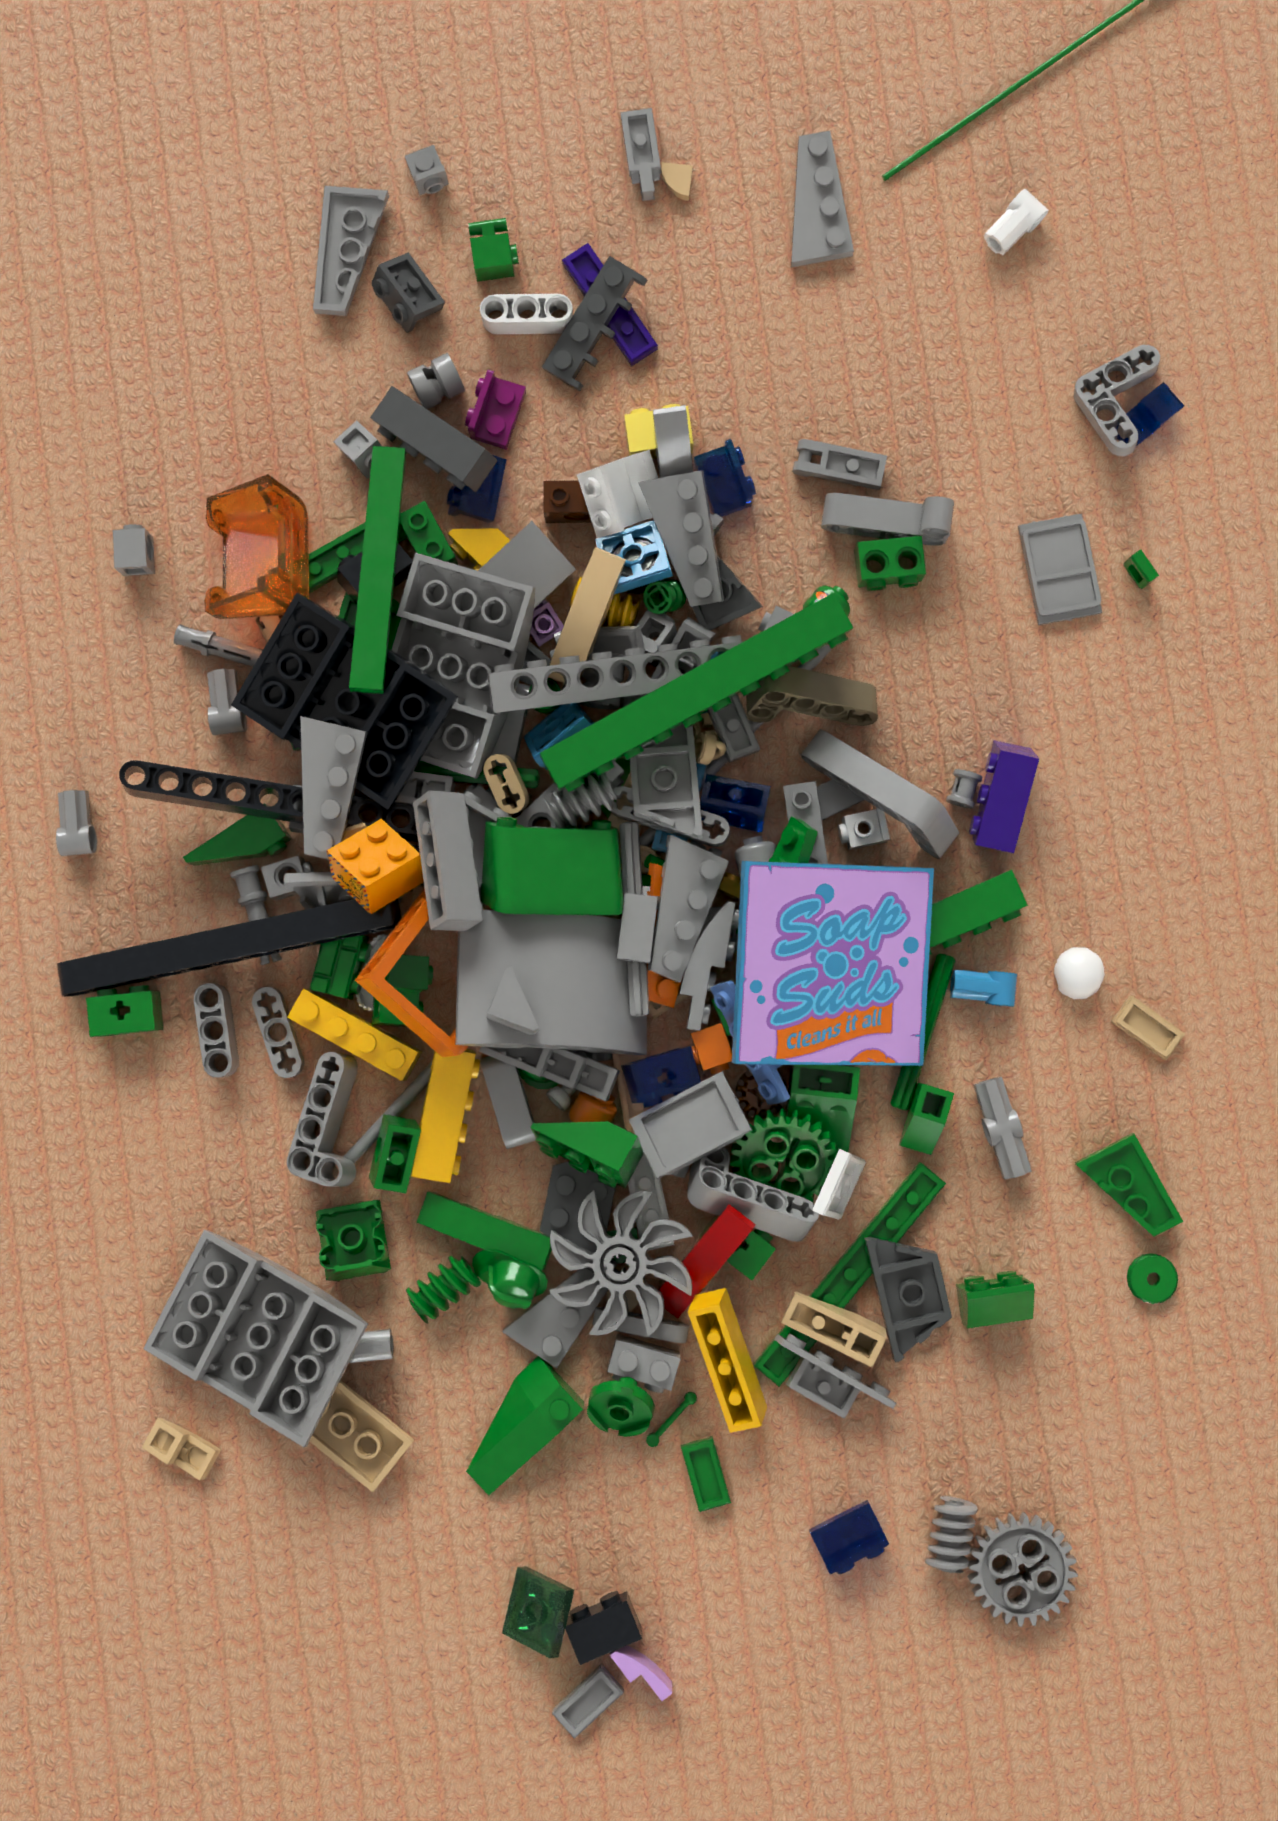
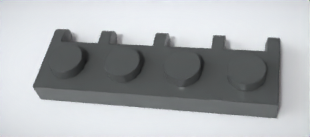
M609 256L542 368L574 389L581 391L583 385L575 380L584 363L587 362L594 367L597 365L598 360L590 355L602 334L610 339L614 337L615 332L607 326L619 306L626 311H630L632 304L624 298L634 281L639 285L645 286L648 280Z

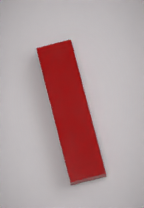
M728 1204L681 1261L686 1266L692 1279V1295L686 1294L666 1280L659 1287L658 1290L662 1292L665 1309L678 1319L692 1303L695 1295L703 1290L751 1233L755 1224Z

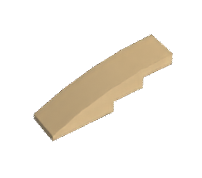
M597 547L594 548L569 610L550 665L560 664L559 658L579 655L580 662L588 660L596 643L602 622L606 619L626 559ZM583 670V671L581 672V674H580V680H581V677H582V675H583L584 670ZM553 672L548 676L564 683V678L560 673Z

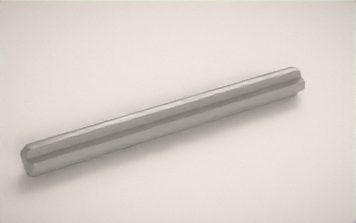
M625 822L620 824L623 897H625V893L643 895L639 825L636 822ZM627 961L630 1014L634 1017L649 1015L647 963Z

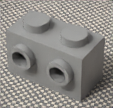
M617 1334L607 1372L612 1373V1378L617 1381L622 1377H630L645 1383L644 1388L653 1392L663 1393L664 1389L672 1391L681 1359L680 1352Z

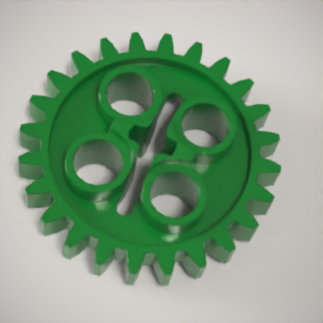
M781 1108L779 1117H774L773 1113L767 1110L766 1120L755 1115L754 1126L749 1123L752 1131L736 1140L737 1143L732 1144L731 1153L734 1155H731L730 1165L734 1166V1174L806 1198L814 1203V1194L819 1196L836 1158V1143L829 1142L831 1137L830 1131L821 1133L822 1123L820 1121L814 1125L810 1124L811 1115L809 1114L801 1120L798 1119V1110H794L791 1117H786L784 1108ZM773 1137L782 1138L784 1141L773 1142L770 1139ZM798 1138L795 1144L791 1147L790 1158L786 1157L793 1139ZM810 1152L813 1155L810 1157L802 1156L800 1153ZM778 1162H781L782 1165L779 1169L778 1176L775 1179V1181L771 1182L770 1180L774 1177V1175H776L778 1171ZM764 1163L767 1164L768 1167L761 1168L756 1166L755 1164ZM792 1177L797 1179V1181L789 1182L785 1179Z

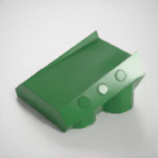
M380 1200L316 1211V1229L321 1243L319 1259L320 1264L325 1269L327 1281L339 1282L344 1279L377 1273L384 1274L391 1269Z

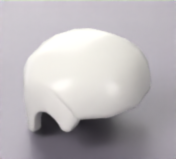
M1072 947L1063 952L1057 959L1054 967L1058 990L1072 999H1087L1095 994L1100 988L1105 975L1100 957L1085 947Z

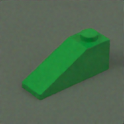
M246 815L185 855L183 859L186 863L195 866L266 857L267 855L273 857L287 848L286 843L292 838L280 820Z

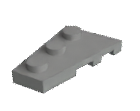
M586 1267L578 1269L557 1287L593 1278L594 1273ZM601 1288L593 1302L584 1307L565 1305L549 1293L517 1320L504 1328L502 1332L557 1368L608 1288Z

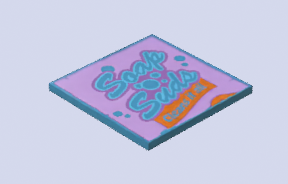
M742 861L732 1063L923 1066L934 868Z

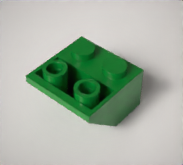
M1016 1271L996 1273L997 1278L984 1280V1276L964 1278V1283L956 1284L962 1324L968 1329L1033 1319L1034 1283L1023 1277V1275H1017Z

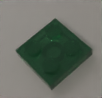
M527 1566L517 1567L502 1634L548 1658L559 1657L574 1589Z

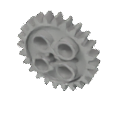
M1025 1512L1021 1513L1019 1521H1016L1013 1515L1008 1513V1523L1003 1524L997 1517L995 1518L996 1529L993 1530L987 1525L984 1526L987 1533L986 1538L975 1536V1539L980 1544V1548H971L970 1553L976 1560L969 1561L968 1567L976 1572L968 1575L970 1583L977 1584L972 1591L976 1597L983 1596L980 1604L984 1609L991 1606L990 1613L994 1618L1002 1612V1619L1006 1624L1015 1616L1019 1627H1022L1025 1617H1028L1032 1625L1036 1626L1037 1615L1041 1614L1046 1621H1049L1048 1610L1052 1609L1054 1612L1060 1613V1609L1056 1604L1059 1600L1069 1603V1599L1064 1592L1065 1590L1075 1591V1587L1068 1581V1578L1078 1577V1574L1068 1566L1075 1564L1077 1561L1073 1555L1067 1554L1072 1549V1546L1068 1542H1062L1064 1538L1063 1533L1060 1530L1052 1533L1054 1525L1050 1521L1042 1526V1519L1038 1515H1035L1030 1523ZM1036 1540V1547L1032 1552H1022V1546L1026 1541ZM1006 1555L1007 1561L1005 1565L999 1568L992 1566V1561L996 1556ZM1044 1555H1048V1559L1041 1560ZM1024 1564L1026 1572L1020 1575L1018 1566ZM1042 1571L1052 1572L1049 1581L1046 1583L1037 1582V1577ZM1003 1578L1000 1583H995L996 1579ZM1016 1585L1022 1587L1018 1597H1007L1011 1587Z

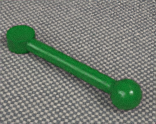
M687 1392L684 1396V1401L655 1433L652 1432L647 1435L646 1442L650 1447H656L659 1444V1437L688 1405L696 1403L697 1395L694 1392Z

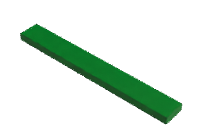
M373 446L349 682L350 692L384 694L406 462L405 448Z
M918 1162L809 1297L844 1309L872 1275L864 1238L873 1237L898 1243L946 1183L924 1164ZM787 1325L778 1333L785 1338L790 1333L807 1343L804 1347L807 1351L817 1342V1340ZM773 1339L753 1365L780 1387L794 1370L801 1356Z

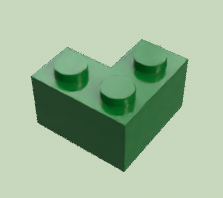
M402 955L385 977V980L423 1013L424 1005L423 1001H419L420 992L428 990V985L432 984L433 966L429 965L428 956ZM373 997L372 1025L407 1027Z

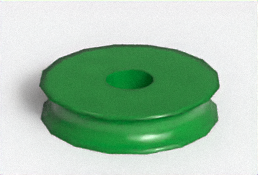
M1150 1253L1143 1254L1134 1259L1128 1268L1127 1282L1134 1296L1143 1302L1157 1304L1163 1303L1174 1294L1177 1289L1178 1275L1172 1262L1161 1255ZM1150 1273H1156L1158 1279L1154 1284H1149L1147 1281Z

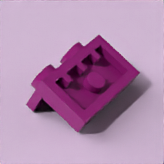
M487 370L485 378H480L476 386L475 396L478 399L475 408L470 407L466 416L465 426L468 427L470 438L507 450L526 394V387L497 378L494 371Z

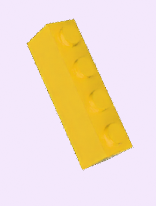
M303 988L287 1018L400 1081L408 1079L422 1054L421 1050L376 1025H372L367 1020L310 989Z
M466 1049L460 1055L442 1057L434 1050L419 1126L421 1133L411 1177L450 1183L452 1175H458L461 1156L456 1155L458 1142H465L468 1124L462 1123L464 1111H471L474 1092L469 1091L471 1078L477 1079L480 1067V1059H475L476 1053L474 1050Z
M727 1288L697 1294L688 1309V1315L729 1432L761 1427L767 1411V1404Z

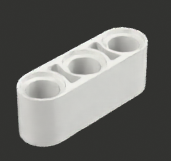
M494 294L483 299L480 304V313L483 326L491 334H561L573 316V307L570 299L563 294ZM560 309L566 312V315L562 318L551 316L555 310ZM495 310L503 313L497 319L488 317L489 313ZM525 310L535 312L531 318L525 319L519 316Z

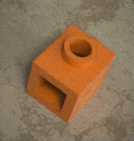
M722 1023L690 1033L694 1046L688 1049L694 1066L701 1065L703 1071L710 1069L711 1075L730 1069L728 1062L732 1061V1051Z

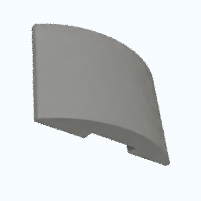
M415 553L396 615L401 617L392 650L458 696V699L420 761L478 778L483 770L486 759L490 757L509 713V711L492 713L487 673H494V666L513 664L514 670L523 668L533 620L536 588ZM518 677L514 682L515 691L517 689L520 677Z
M483 910L482 922L466 931H458L455 1045L518 1049L533 1047L583 1050V1052L647 1055V1016H631L627 961L617 960L621 919L595 915L505 914L494 910ZM511 965L539 1026L538 1033L534 1035L523 1033L486 1018L506 967Z
M204 1230L143 1349L191 1379L204 1381L251 1410L249 1414L302 1447H307L368 1323L339 1300L287 1268L211 1231Z

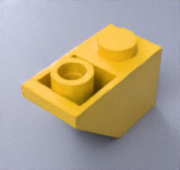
M498 528L452 529L448 533L452 542L450 545L452 551L462 560L467 557L475 565L472 569L477 571L510 541Z

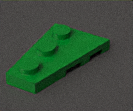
M1134 1133L1075 1162L1084 1173L1109 1194L1153 1237L1183 1222Z

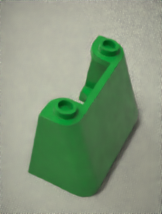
M497 817V822H486L481 901L494 911L505 914H622L624 898L618 829L611 826L612 822L608 820H592V825H586L585 829L524 827L517 824L516 818Z

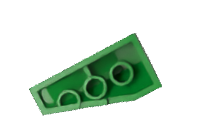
M537 1356L515 1377L466 1472L490 1495L559 1434L583 1410L585 1402L548 1362Z

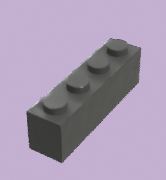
M391 386L370 417L380 426L377 430L378 433L392 443L395 438L402 442L400 448H405V451L412 457L416 458L418 454L425 457L423 464L437 474L444 470L449 474L446 479L460 490L467 486L476 493L498 461L484 447L393 386Z

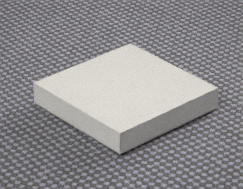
M839 1149L812 1211L830 1218L841 1219L865 1166V1160Z

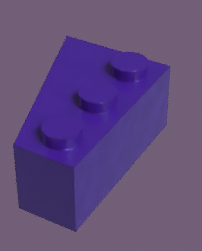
M993 740L992 749L986 763L984 784H981L978 793L977 803H980L977 816L973 815L969 834L973 835L975 845L1010 853L1015 852L1039 762L1038 756L1031 748Z

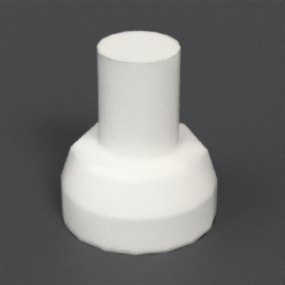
M564 1085L561 1088L556 1086L551 1088L546 1095L561 1111L565 1112L571 1104L572 1099L570 1097L577 1089H570Z

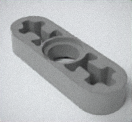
M262 987L254 993L252 1006L273 1070L278 1076L283 1078L295 1077L304 1068V1058L292 1021L287 1018L289 1012L284 997L276 988ZM265 993L276 998V1002L272 1003V1009L274 1014L281 1012L282 1018H272L265 1022L264 1017L271 1016L268 1007H262L260 1004L265 999ZM275 1023H282L287 1029L285 1039L280 1042H276L270 1037V1028ZM291 1042L292 1049H286L289 1058L296 1059V1064L292 1065L293 1071L289 1073L287 1068H281L280 1065L281 1062L285 1061L283 1051L276 1053L274 1047H283Z
M605 1307L595 1308L593 1325H595ZM629 1312L621 1326L614 1330L647 1337L643 1315ZM662 1318L659 1327L648 1337L675 1343H686L689 1325Z

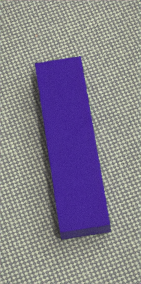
M589 243L562 259L563 266L585 297L603 267L602 262ZM619 306L607 327L615 332L612 339L632 367L658 350V345L631 307L630 311H626Z

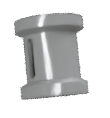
M954 769L953 775L956 778L951 795L947 796L946 802L973 809L976 787L983 777L974 772Z

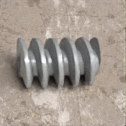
M606 773L600 775V781H597L591 774L588 775V786L582 785L575 789V792L571 791L568 793L566 788H564L563 797H560L555 790L551 791V802L544 798L557 828H565L564 821L566 820L572 827H576L577 815L585 822L589 821V810H592L596 816H601V805H604L609 811H613V800L617 801V798Z
M941 1496L940 1498L945 1501V1504L935 1505L934 1509L943 1514L942 1518L932 1519V1523L941 1529L940 1531L930 1532V1537L937 1540L938 1545H928L927 1548L936 1554V1558H927L925 1563L944 1572L963 1573L962 1569L969 1566V1561L965 1555L971 1552V1547L966 1542L973 1539V1533L969 1528H973L976 1523L975 1519L970 1515L976 1514L978 1508L974 1503L964 1499Z

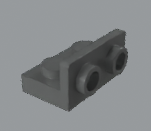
M409 252L378 265L372 280L374 292L383 300L391 311L394 320L402 326L406 333L413 331L417 320L442 310L445 301Z

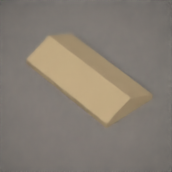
M341 1380L310 1439L313 1445L371 1492L375 1491L414 1441L412 1437Z

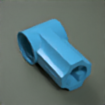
M953 970L950 982V998L985 1001V1004L1014 1007L1017 974L997 971L980 973L976 971Z

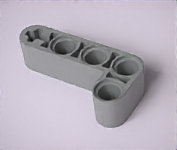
M828 493L825 495L821 528L835 533L880 539L922 536L924 545H943L950 536L954 501L946 497L933 496L927 497L923 504L844 493Z
M327 1052L318 1060L287 1156V1167L292 1174L329 1187L348 1186L356 1177L354 1163L346 1157L332 1153L358 1070L356 1060L348 1054ZM330 1081H334L335 1085H331ZM329 1092L331 1100L326 1106L324 1098L326 1093ZM319 1123L321 1131L319 1136L316 1137L314 1130L315 1126ZM307 1155H309L311 1160L308 1169H306L304 1164ZM337 1164L339 1168V1175L335 1179L333 1177L332 1172L334 1166Z
M725 1147L692 1164L687 1198L694 1207L719 1216L727 1205L730 1204L755 1224V1229L795 1242L802 1241L819 1217V1213L812 1211L815 1204L806 1198L728 1172L730 1155Z

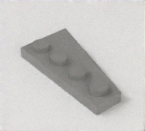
M830 131L799 136L791 267L852 257L854 249Z

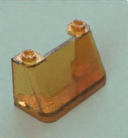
M269 474L208 497L206 502V522L212 530L223 537V588L215 586L206 591L204 600L205 612L217 619L284 615L296 593L309 599L308 511L302 499Z

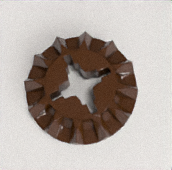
M747 1070L739 1078L735 1095L739 1100L741 1109L751 1117L758 1115L764 1119L767 1117V1110L776 1115L785 1105V1102L769 1105L763 1099L761 1106L758 1107L757 1096L752 1094V1092H747L748 1089L758 1088L753 1074ZM780 1075V1077H781V1079H782V1081H783V1083H784V1085H785V1087H786V1089H787V1084H786V1082L784 1081L783 1077Z

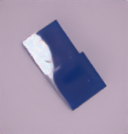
M1164 382L1126 413L1138 431L1136 447L1184 407L1183 403ZM1119 434L1117 436L1119 441L1123 440L1126 444L1128 443V437L1123 439Z

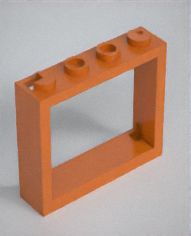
M424 888L355 981L440 1056H457L462 1054L468 1046L455 1045L456 1028L450 1036L447 1035L385 980L393 966L429 920Z

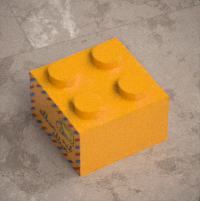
M382 819L326 850L332 878L370 914H373L424 882L420 853Z

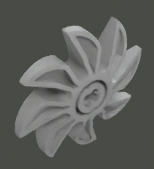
M595 1190L586 1196L578 1212V1228L582 1235L596 1244V1252H590L551 1230V1249L555 1258L562 1266L570 1271L584 1269L585 1267H590L594 1271L593 1278L549 1289L554 1298L571 1307H584L593 1302L601 1288H608L611 1292L604 1311L589 1335H605L621 1326L629 1313L625 1295L627 1290H632L636 1294V1298L641 1306L647 1337L655 1332L664 1315V1298L662 1292L646 1282V1274L651 1273L656 1277L666 1280L686 1294L692 1295L690 1273L678 1258L669 1255L653 1259L647 1253L648 1248L659 1244L692 1237L693 1234L689 1229L677 1221L660 1219L652 1221L640 1239L634 1238L631 1234L637 1217L653 1193L651 1191L633 1193L625 1197L617 1205L613 1212L615 1228L617 1230L615 1236H610L606 1232ZM621 1254L627 1257L625 1263L629 1265L628 1270L625 1267L621 1271L616 1269L617 1263L613 1260L615 1255L617 1258Z

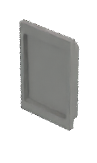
M1082 513L1019 525L1018 530L1038 625L1065 620L1070 621L1075 618L1101 614V595L1086 523L1083 520Z
M723 1071L629 1119L634 1134L639 1138L641 1147L648 1160V1165L652 1168L657 1179L670 1175L752 1131L739 1105V1100L735 1097Z

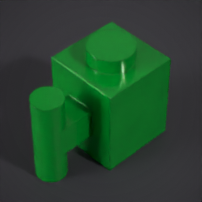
M506 218L468 223L470 236L483 235L482 237L470 238L477 282L515 277L513 265L519 264L516 244L510 245L508 233L495 234L508 231Z

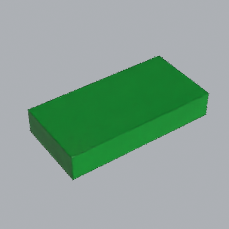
M713 1436L681 1445L699 1512L730 1504L731 1500Z

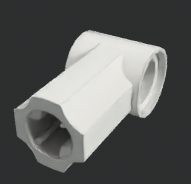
M1023 189L1012 200L1002 217L985 233L984 239L988 247L993 252L1004 255L1026 232H1032L1044 219L1049 210L1027 189Z

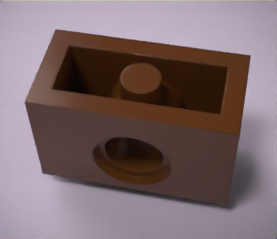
M579 480L543 481V513L545 523H592Z

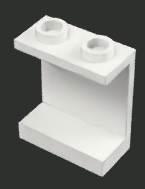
M650 450L626 456L577 474L597 538L625 531V527L653 518L638 483L658 478Z

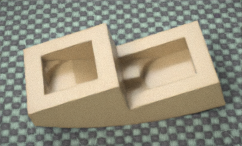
M157 1418L142 1446L144 1450L167 1465H177L199 1481L206 1479L221 1451L220 1448L198 1435L163 1418Z

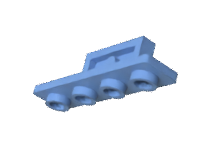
M732 980L714 985L711 987L715 1004L721 1010L729 1026V1032L733 1037L735 984ZM746 1064L758 1084L759 1093L766 1100L767 1104L781 1103L790 1099V1095L777 1071V1068L782 1065Z

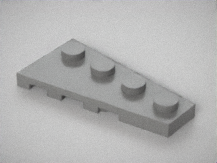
M336 186L324 187L313 303L315 314L347 316L389 199L388 190Z
M700 470L638 482L690 606L723 602L724 596L704 471Z
M300 716L304 854L328 860L326 850L342 842L344 839L367 732Z
M667 835V852L665 863H663L661 877L663 879L661 893L658 896V913L654 928L651 962L648 963L647 970L675 982H681L729 861L673 835Z

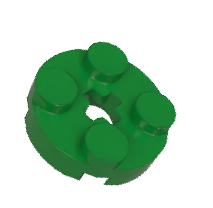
M622 1377L619 1381H607L592 1387L587 1414L591 1422L600 1430L608 1432V1428L619 1430L618 1436L630 1437L639 1435L649 1428L655 1404L650 1395L638 1387L635 1379Z

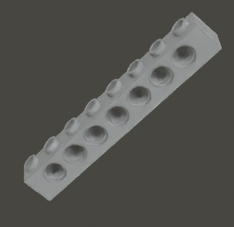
M741 635L721 638L722 644L711 646L709 645V639L690 641V648L677 650V643L658 645V652L646 654L644 647L626 649L625 656L612 658V651L593 653V660L580 662L579 655L559 658L560 664L547 666L546 659L527 662L526 669L514 670L513 664L494 666V673H487L492 713L649 694L683 675L678 669V662L681 657H689L693 662L694 669L709 661L715 652L722 654L742 643ZM650 660L657 661L661 666V674L656 679L648 677L645 671L646 665ZM618 664L625 665L629 671V677L624 683L617 682L613 677V669ZM585 668L592 669L597 675L596 683L590 688L585 687L580 681V674ZM553 672L560 673L564 678V686L557 692L552 691L547 685V678ZM520 676L527 677L532 684L530 693L525 696L519 695L514 689V682Z

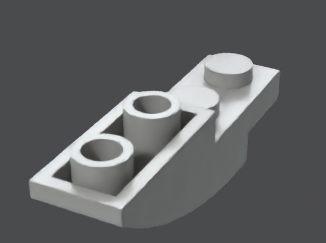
M727 901L705 926L696 942L684 972L679 993L692 996L687 1029L700 1031L701 1023L708 1024L711 1005L705 1004L707 991L712 992L711 987L715 985L716 972H710L711 966L724 968L725 961L732 962L735 942H729L731 929H737L739 922V910L734 909L735 902Z

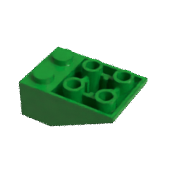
M791 1065L788 1086L790 1099L787 1100L786 1117H791L794 1110H798V1119L801 1120L806 1115H811V1125L820 1121L822 1123L821 1133L830 1131L831 1137L829 1142L836 1143L835 1154L838 1153L839 1149L848 1152L861 1067L844 1065ZM798 1138L793 1139L786 1157L790 1158L791 1147L795 1144ZM810 1152L800 1153L802 1156L810 1157L813 1155Z
M608 1121L533 1123L530 1127L536 1138L535 1141L541 1146V1152L554 1159L561 1156L569 1160L568 1164L579 1172L586 1173L589 1170L599 1175L597 1179L612 1188H615L616 1184L626 1188L644 1154L637 1135Z

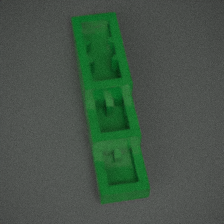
M431 1191L427 1192L417 1219V1223L484 1250L503 1252L522 1262L538 1267L540 1270H545L552 1251L550 1237Z

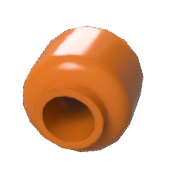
M581 1091L569 1111V1118L572 1122L608 1121L612 1123L617 1114V1107L614 1103L615 1098L610 1094L609 1100L603 1101Z

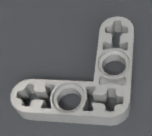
M1141 345L1081 376L1075 384V402L1108 450L1116 456H1127L1135 450L1138 441V431L1114 396L1152 377L1156 373L1160 362V354L1155 347L1150 345ZM1142 358L1144 361L1150 360V365H1147L1145 362L1138 364L1139 359ZM1112 371H1120L1126 378L1121 382H1114L1109 379L1108 374ZM1085 387L1088 390L1095 389V392L1093 395H1091L1090 392L1083 393V389ZM1108 409L1114 413L1115 417L1112 420L1103 421L1098 418L1097 412ZM1118 434L1123 439L1128 437V443L1126 444L1123 440L1117 442Z

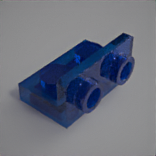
M728 439L724 441L723 447L694 457L697 471H704L708 501L713 514L717 513L720 517L751 507L752 495L756 494V490L751 476L745 477L741 466L745 465V461L739 446L734 448L732 440Z
M493 455L498 461L476 493L467 486L462 490L455 485L452 486L447 495V504L450 505L448 515L457 516L462 514L487 523L493 522L507 459Z
M868 1500L809 1529L829 1574L835 1572L843 1574L855 1566L854 1562L864 1557L867 1559L875 1558L884 1552V1547L889 1545Z

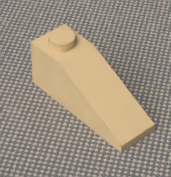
M795 1292L781 1323L870 1367H873L887 1339L885 1327L857 1313Z

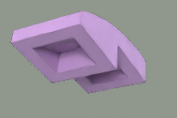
M628 1645L610 1652V1657L630 1683L642 1675L661 1701L672 1694V1681L647 1656Z

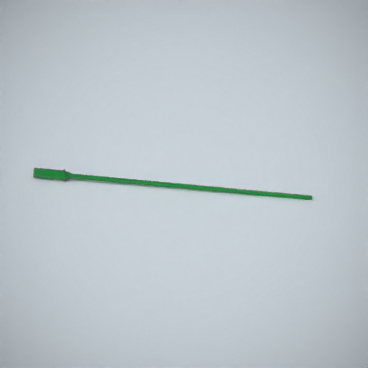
M1133 0L883 174V180H888L1144 0Z

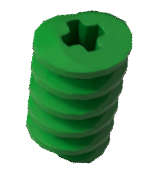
M449 1256L448 1259L451 1265L449 1269L440 1263L438 1265L440 1272L438 1277L429 1271L427 1273L430 1282L428 1285L420 1279L417 1280L419 1289L417 1293L409 1287L406 1289L410 1304L425 1323L428 1324L427 1316L431 1319H436L439 1316L438 1308L442 1311H447L450 1308L448 1300L453 1303L459 1302V1292L468 1295L471 1292L469 1283L474 1287L481 1285L479 1277L463 1256H461V1260Z

